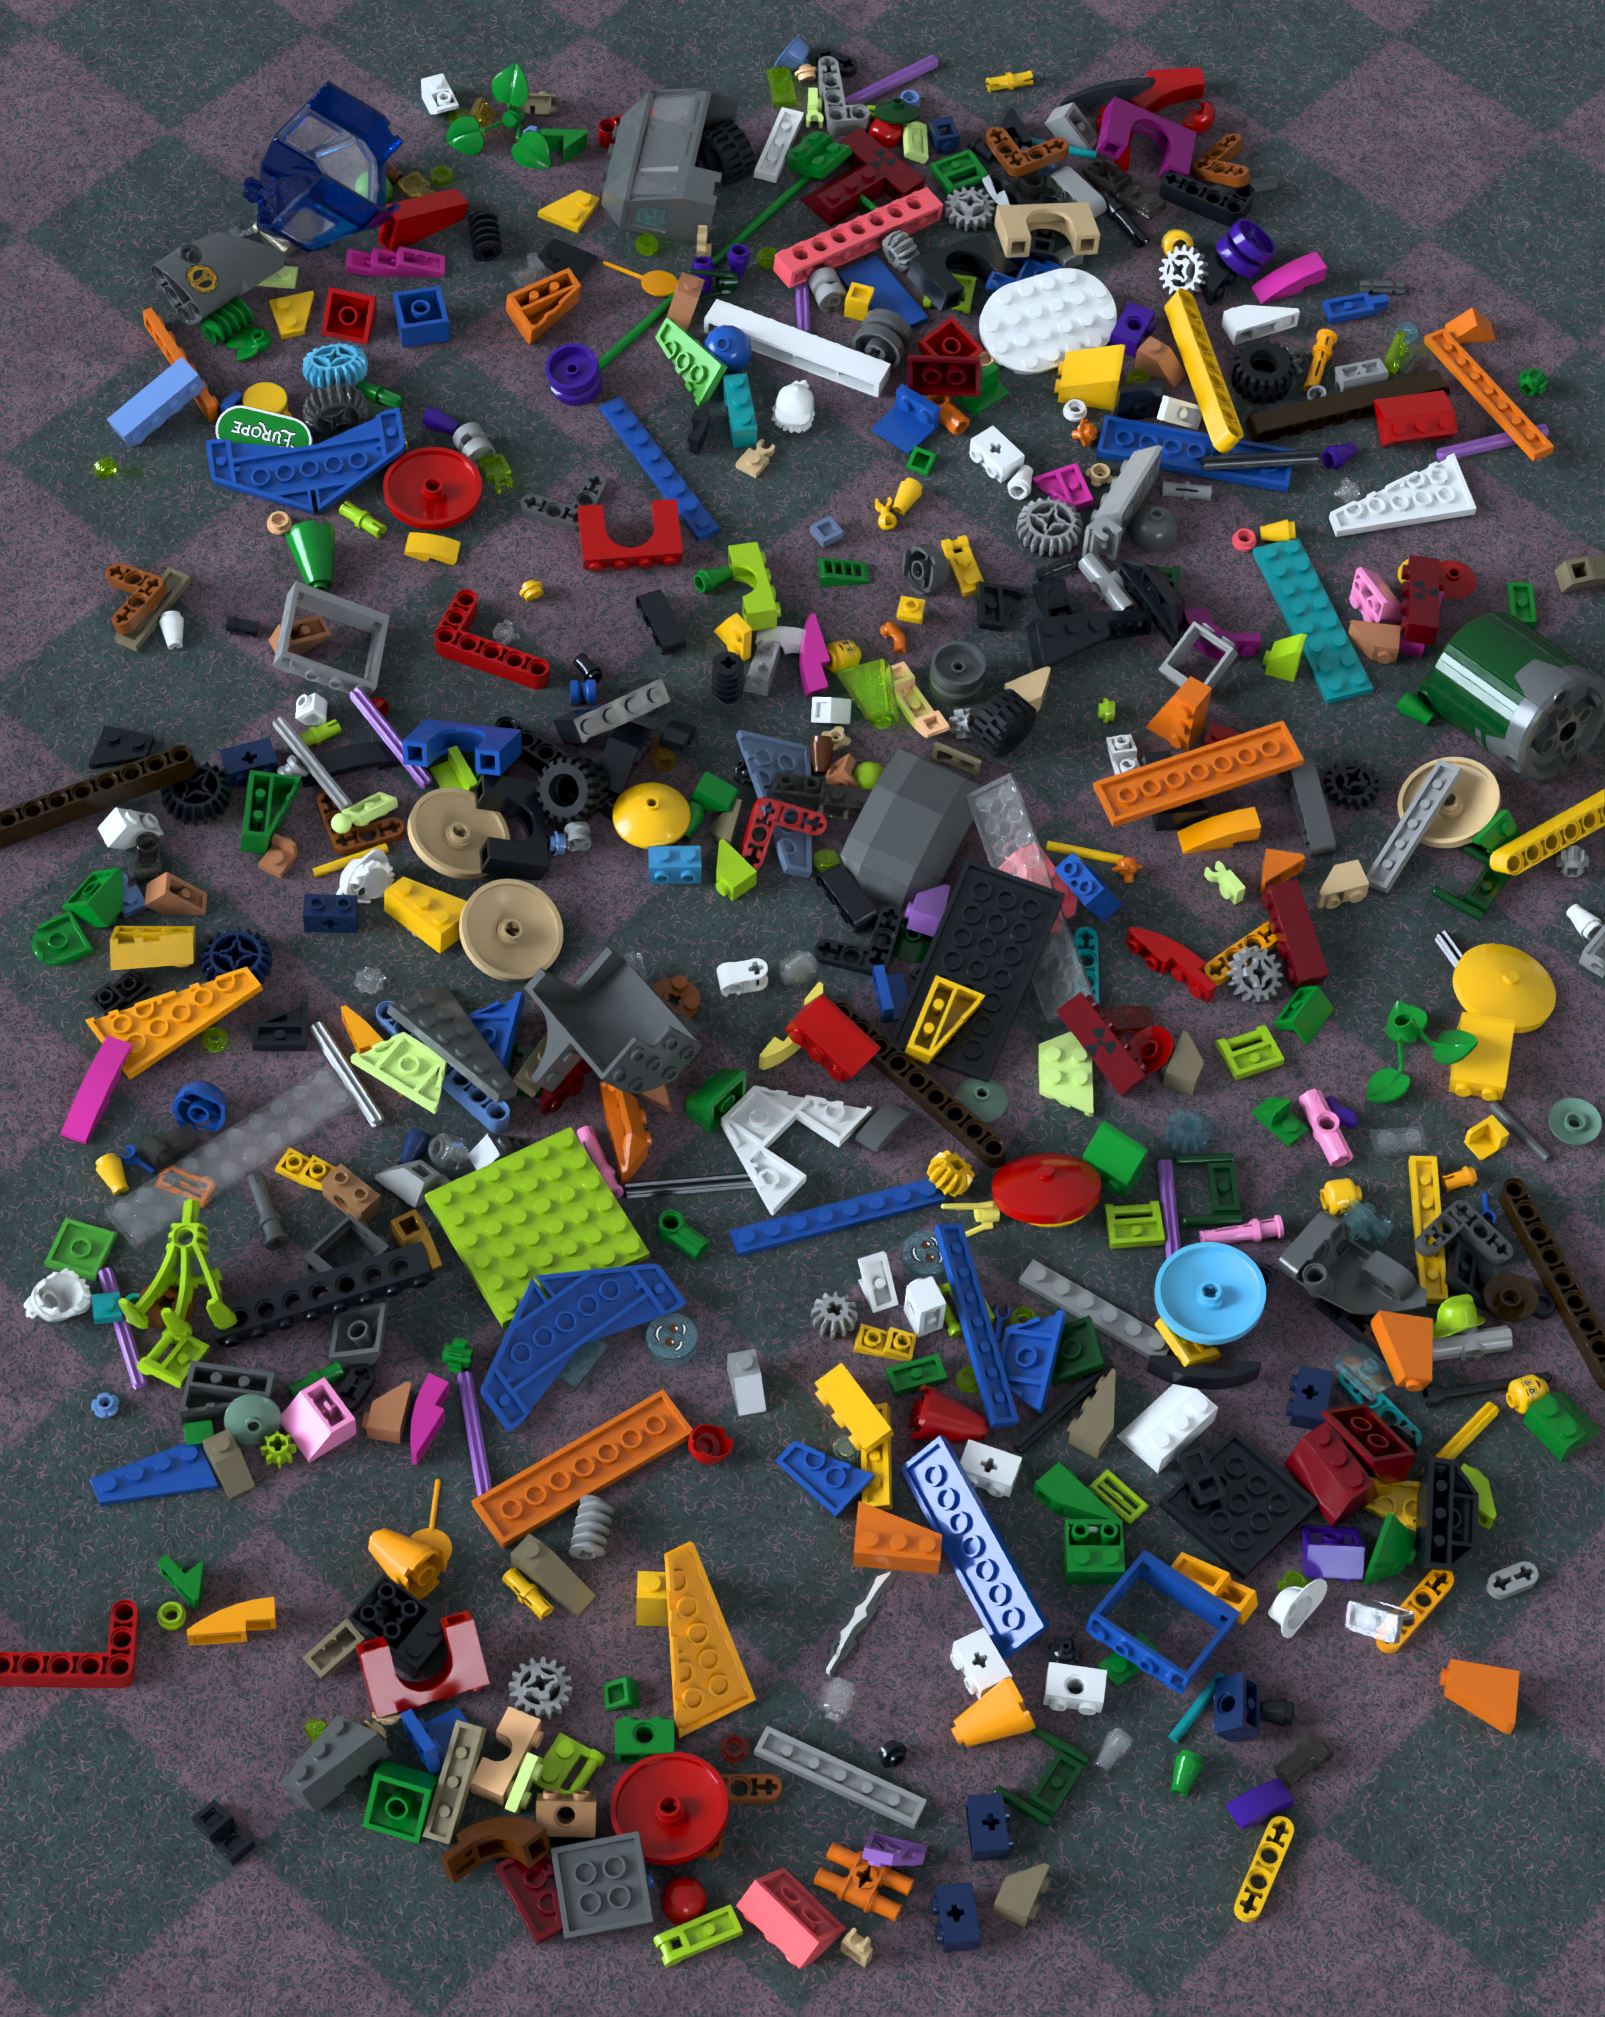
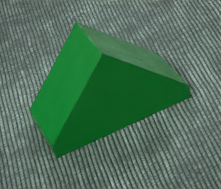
M705 771L689 801L699 803L705 808V811H730L740 792L734 786Z

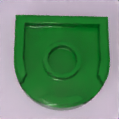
M71 910L40 924L31 940L32 950L36 958L51 966L67 965L94 953L91 944Z

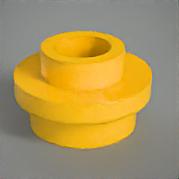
M529 580L522 585L519 594L527 602L539 598L544 593L542 589L543 584L541 581Z

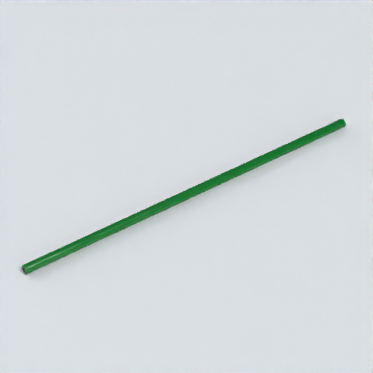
M803 175L711 258L715 267L727 257V252L732 245L742 244L813 180L814 177ZM674 292L598 360L600 371L669 310Z

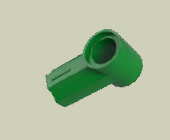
M667 1210L660 1215L657 1228L658 1238L665 1243L673 1244L694 1261L699 1259L708 1248L710 1240L685 1223L679 1212ZM672 1225L675 1229H668L665 1226Z

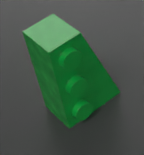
M250 770L246 790L240 851L257 854L267 853L272 844V836L274 833H278L299 793L300 776Z

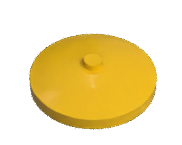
M1494 943L1475 946L1464 953L1453 973L1455 994L1468 1013L1515 1020L1514 1033H1526L1541 1027L1555 1007L1556 991L1551 977L1538 961L1517 948Z

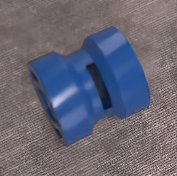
M587 679L585 682L570 680L571 705H579L581 702H586L588 705L596 704L595 679ZM580 686H582L583 698H581Z

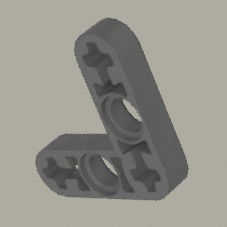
M600 473L587 475L572 505L536 494H527L521 499V512L527 517L579 532L578 521L577 523L573 522V520L577 519L578 506H583L580 504L582 500H590L593 502L592 505H599L606 491V478ZM599 482V485L597 484L594 488V493L591 492L592 484ZM532 503L536 504V506L533 505L531 508L527 507V505H531ZM557 510L561 514L557 517H552L548 515V512Z
M1463 1200L1454 1201L1422 1231L1414 1244L1415 1249L1420 1255L1432 1257L1459 1232L1494 1265L1505 1264L1513 1255V1247L1509 1241L1469 1203ZM1460 1211L1463 1215L1458 1216L1457 1212ZM1438 1224H1445L1449 1228L1450 1234L1443 1233L1439 1229ZM1474 1228L1483 1230L1485 1238L1478 1237L1474 1233ZM1432 1236L1436 1239L1430 1246L1425 1243ZM1489 1240L1492 1241L1490 1245L1487 1244ZM1501 1249L1503 1253L1498 1254L1496 1251Z

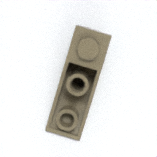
M1586 556L1563 562L1554 570L1561 593L1605 584V556Z
M1113 1368L1107 1377L1104 1375L1100 1377L1095 1387L1097 1392L1093 1398L1087 1397L1081 1408V1411H1083L1079 1419L1074 1417L1067 1429V1432L1070 1433L1068 1443L1098 1459L1110 1441L1114 1428L1116 1370Z

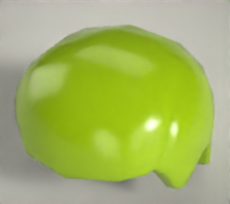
M869 761L858 764L853 770L852 776L858 782L859 787L853 791V794L861 800H867L885 768L878 763Z

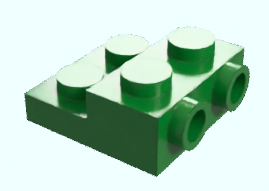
M814 131L808 134V136H804L799 145L789 149L785 160L789 170L793 173L824 179L853 153L849 145L833 142L831 134Z

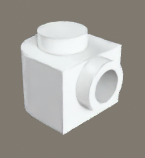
M316 693L309 696L306 694L301 695L296 703L295 719L304 725L320 726L325 724L327 719V701Z

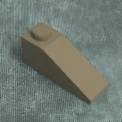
M530 1533L511 1552V1567H516L522 1576L534 1583L578 1617L596 1597L550 1548Z

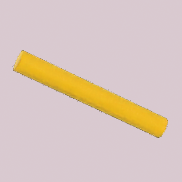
M1049 840L1046 847L1047 851L1067 855L1074 852L1078 857L1116 865L1118 859L1124 857V855Z
M383 843L312 868L315 877L318 878L344 869L350 861L362 859L372 849L379 848L385 854L389 853L387 844Z

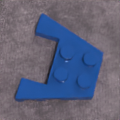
M1033 255L1009 258L1024 264L1017 278L992 271L987 280L986 289L997 291L1007 284L1064 267L1047 258L1042 261Z

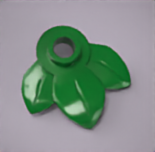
M246 326L240 329L239 334L231 336L226 341L225 347L238 350L236 361L241 362L256 356L258 352L269 349L272 344V336L267 330H259L255 326Z

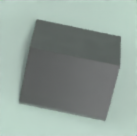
M386 1302L348 1307L349 1309L343 1313L335 1314L329 1353L331 1361H337L350 1366L358 1364L373 1366L382 1354L388 1304Z

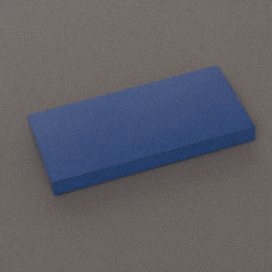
M877 256L837 273L841 284L847 291H849L852 282L875 288L869 311L887 309L896 312L908 322L911 329L928 322V316Z

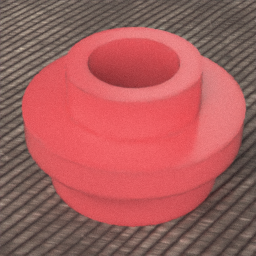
M1239 529L1232 537V545L1239 551L1248 552L1256 546L1255 534L1250 529Z

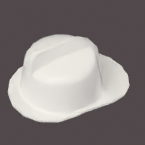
M1316 1579L1304 1588L1288 1587L1278 1594L1268 1611V1615L1281 1625V1633L1284 1637H1292L1319 1606L1327 1591L1326 1581Z

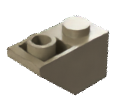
M1186 1031L1182 1032L1179 1040L1174 1039L1171 1060H1168L1163 1065L1160 1074L1164 1075L1162 1085L1193 1096L1202 1074L1204 1061L1189 1033Z
M1043 1863L1005 1877L994 1902L992 1913L1023 1927L1026 1926L1028 1919L1034 1921L1041 1905L1036 1902L1040 1893L1046 1894L1052 1879L1047 1876L1050 1865Z

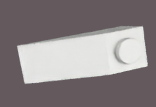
M1243 305L1224 311L1221 326L1233 345H1238L1296 327L1300 311L1298 308Z

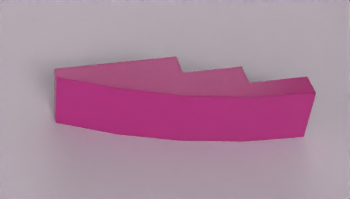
M399 246L397 252L373 248L372 253L348 249L345 273L368 277H444L445 256Z
M107 1035L81 1084L62 1128L61 1136L86 1145L110 1102L109 1097L121 1078V1069L132 1052V1044Z

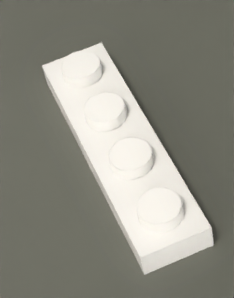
M781 108L756 165L754 178L773 183L777 182L786 161V153L791 149L802 124L804 112Z

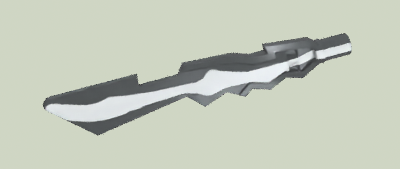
M893 1570L872 1578L864 1600L852 1602L851 1615L842 1620L843 1625L836 1630L837 1639L830 1645L831 1656L823 1672L833 1676L840 1663L846 1660L858 1643L855 1640L856 1637L865 1630L878 1610L875 1603L884 1588L890 1590L900 1570Z

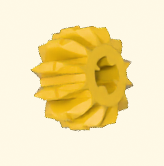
M948 1150L935 1155L926 1172L930 1177L929 1181L936 1185V1189L942 1190L945 1195L949 1193L953 1197L966 1192L975 1175L971 1170L972 1166L965 1162V1158H960L956 1152L952 1154Z

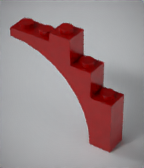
M1201 67L1147 70L1146 78L1154 77L1156 82L1151 89L1127 100V102L1149 112L1156 113L1169 105L1186 100L1203 98L1205 87ZM1101 107L1100 117H1096L1097 131L1101 130L1106 107ZM1135 132L1130 133L1127 148L1117 160L1113 159V164H1118L1119 172L1128 171L1129 144Z

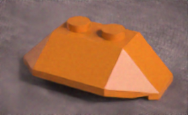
M600 1081L601 1102L620 1182L623 1185L625 1182H629L648 1157V1147H652L650 1131L644 1130L643 1124L647 1123L644 1108H639L637 1098L605 1081Z

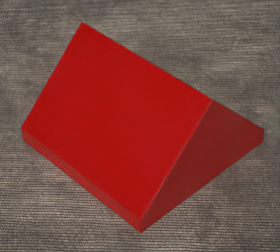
M329 287L321 335L368 344L378 318L376 296Z
M952 316L918 342L922 355L977 357L984 351Z

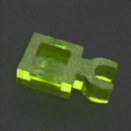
M502 452L479 459V466L487 482L495 481V491L498 494H502L501 485L509 486L510 490L514 489L513 479L510 477L511 469Z

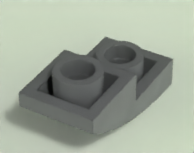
M889 1101L869 1119L859 1131L855 1140L867 1148L878 1152L893 1141L894 1133L910 1122L911 1113Z

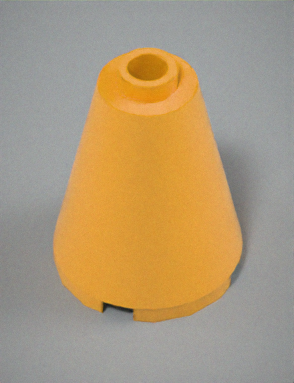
M388 1528L376 1530L369 1538L368 1549L387 1575L417 1599L421 1600L426 1597L440 1583L437 1577L440 1571L445 1573L447 1568V1557L440 1549Z
M1008 1676L1003 1678L953 1721L955 1727L951 1728V1731L958 1745L964 1742L966 1747H971L1030 1732L1036 1727L1011 1677Z

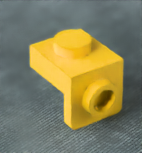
M901 596L897 610L898 620L922 624L926 600Z

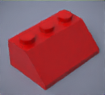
M1444 390L1373 400L1382 447L1451 438L1458 433L1455 409Z
M823 993L803 1006L784 1028V1031L789 1034V1038L794 1043L803 1047L813 1061L820 1063L828 1071L831 1078L842 1083L852 1078L881 1049L875 1041Z

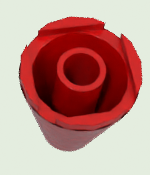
M923 1384L919 1392L924 1394L921 1400L915 1399L911 1411L908 1429L914 1427L913 1433L908 1434L909 1439L933 1441L938 1436H946L949 1442L967 1443L968 1439L979 1442L980 1439H985L989 1424L985 1423L984 1416L933 1387Z

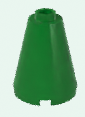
M317 520L293 525L290 528L291 532L289 534L286 532L285 534L286 542L305 584L322 591H327L332 585L334 526L327 521H324L325 525L317 524Z

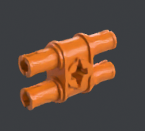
M832 1842L826 1859L850 1869V1874L843 1878L820 1867L813 1884L836 1894V1898L840 1902L844 1900L863 1909L864 1913L873 1911L895 1922L902 1909V1904L880 1895L878 1889L884 1885L908 1897L915 1879L891 1869L889 1865H885V1867L872 1866L868 1863V1860L862 1859L863 1850L856 1853ZM867 1874H869V1882L866 1881L865 1884L862 1885L861 1888H859V1881H862L863 1878L866 1877Z

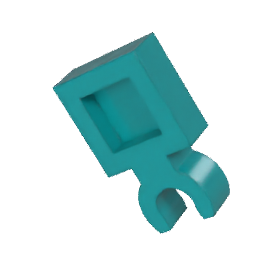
M120 1292L91 1295L94 1324L122 1322V1314L124 1313L118 1304ZM132 1293L124 1299L129 1300L131 1303H137L140 1300V1294Z

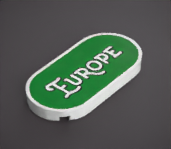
M239 405L228 408L220 415L216 423L217 439L231 440V443L292 448L313 445L310 431L302 421L248 406Z

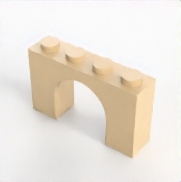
M1088 202L998 205L996 208L994 225L1006 258L1029 257L1031 245L1030 231L1036 229H1051L1064 234L1070 241L1074 255L1098 254L1100 232Z

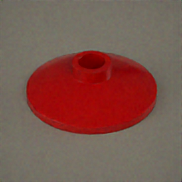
M1452 560L1439 562V590L1445 592L1444 598L1463 599L1474 592L1477 579L1474 572L1467 565Z
M1150 1026L1142 1029L1129 1041L1132 1049L1128 1052L1134 1059L1139 1057L1148 1068L1144 1073L1149 1074L1160 1069L1168 1061L1173 1051V1038L1165 1028Z

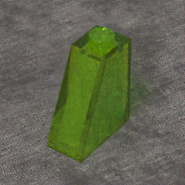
M884 658L837 671L838 678L874 728L885 729L892 724L899 723L893 670Z

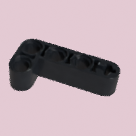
M1173 171L1162 175L1159 190L1160 197L1165 201L1227 227H1231L1239 218H1246L1252 208L1255 190L1250 184L1243 187H1235L1229 195Z

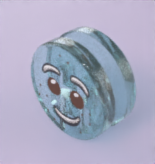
M934 1230L917 1231L911 1234L904 1243L902 1266L907 1275L914 1280L932 1276L934 1281L937 1282L947 1276Z
M678 1313L660 1315L648 1326L646 1349L650 1358L657 1364L671 1368L679 1367L688 1363L697 1351V1329L694 1323L686 1316Z

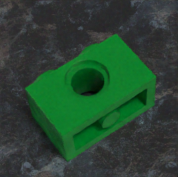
M657 1716L650 1720H638L636 1717H624L621 1720H615V1763H637L654 1754L674 1753V1719ZM640 1736H649L652 1740L642 1743L637 1739Z

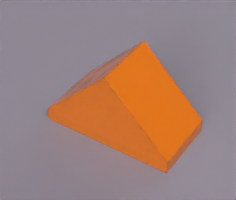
M1473 307L1445 324L1447 332L1458 343L1496 341L1491 321Z
M1266 849L1262 866L1260 892L1263 894L1268 885L1285 882L1301 872L1306 857L1300 853Z

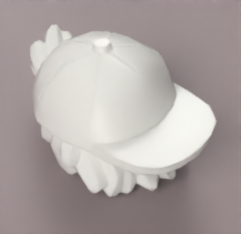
M796 380L792 384L783 387L778 394L775 405L772 407L774 412L771 420L775 421V425L779 428L783 427V431L788 430L790 433L794 431L801 433V430L805 432L812 426L815 416L814 397L808 389L809 385L806 380L800 382Z
M379 848L372 849L362 859L350 861L341 874L340 889L336 895H358L359 890L364 887L365 893L358 895V903H370L371 899L383 897L384 890L392 885L394 882L392 877L395 876L392 872L393 867L389 866L386 854Z
M68 1268L60 1272H53L36 1284L31 1296L24 1303V1308H27L26 1317L34 1319L38 1316L45 1321L59 1322L85 1313L92 1305L90 1286L85 1284L86 1280L84 1278L79 1279V1275L73 1270L69 1271Z

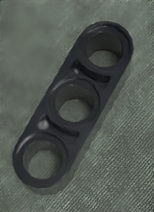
M659 589L637 596V608H641L644 614L642 618L647 628H651L653 632L651 636L656 646H660L662 650L660 654L664 655L686 648L684 633L662 590Z
M837 864L816 875L817 885L819 887L822 886L826 892L824 893L832 905H836L840 910L838 912L846 924L849 923L854 929L853 933L877 922L878 916L875 908L841 864Z

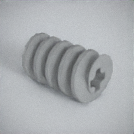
M585 1495L580 1498V1506L577 1510L578 1516L575 1519L576 1526L573 1528L574 1536L571 1538L569 1554L577 1559L590 1560L605 1555V1549L602 1547L607 1545L608 1540L605 1536H608L610 1533V1529L606 1526L612 1524V1519L609 1516L614 1514V1509L607 1505L605 1500L600 1497Z

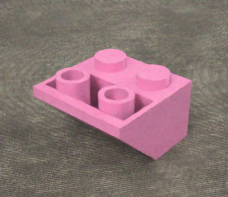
M1363 567L1357 568L1349 597L1352 607L1359 609L1363 615V620L1366 622L1391 625L1400 623L1403 613H1401V603L1376 572Z
M325 1377L300 1391L281 1415V1426L287 1434L291 1435V1440L296 1444L308 1463L357 1434L354 1416Z

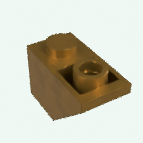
M416 1209L391 1220L392 1237L399 1248L422 1241L428 1251L432 1270L435 1271L443 1267L430 1232Z

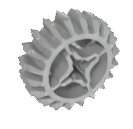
M1048 496L1044 501L1040 497L1037 502L1030 500L1028 506L1023 507L1018 515L1016 530L1019 541H1023L1024 548L1030 546L1031 553L1039 550L1040 557L1044 552H1049L1048 554L1051 558L1054 552L1061 557L1063 550L1069 553L1072 547L1076 548L1078 541L1082 537L1083 524L1080 513H1076L1075 506L1069 507L1068 501L1061 503L1059 497L1054 501Z

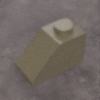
M229 1429L202 1441L205 1456L230 1500L255 1488L241 1450Z

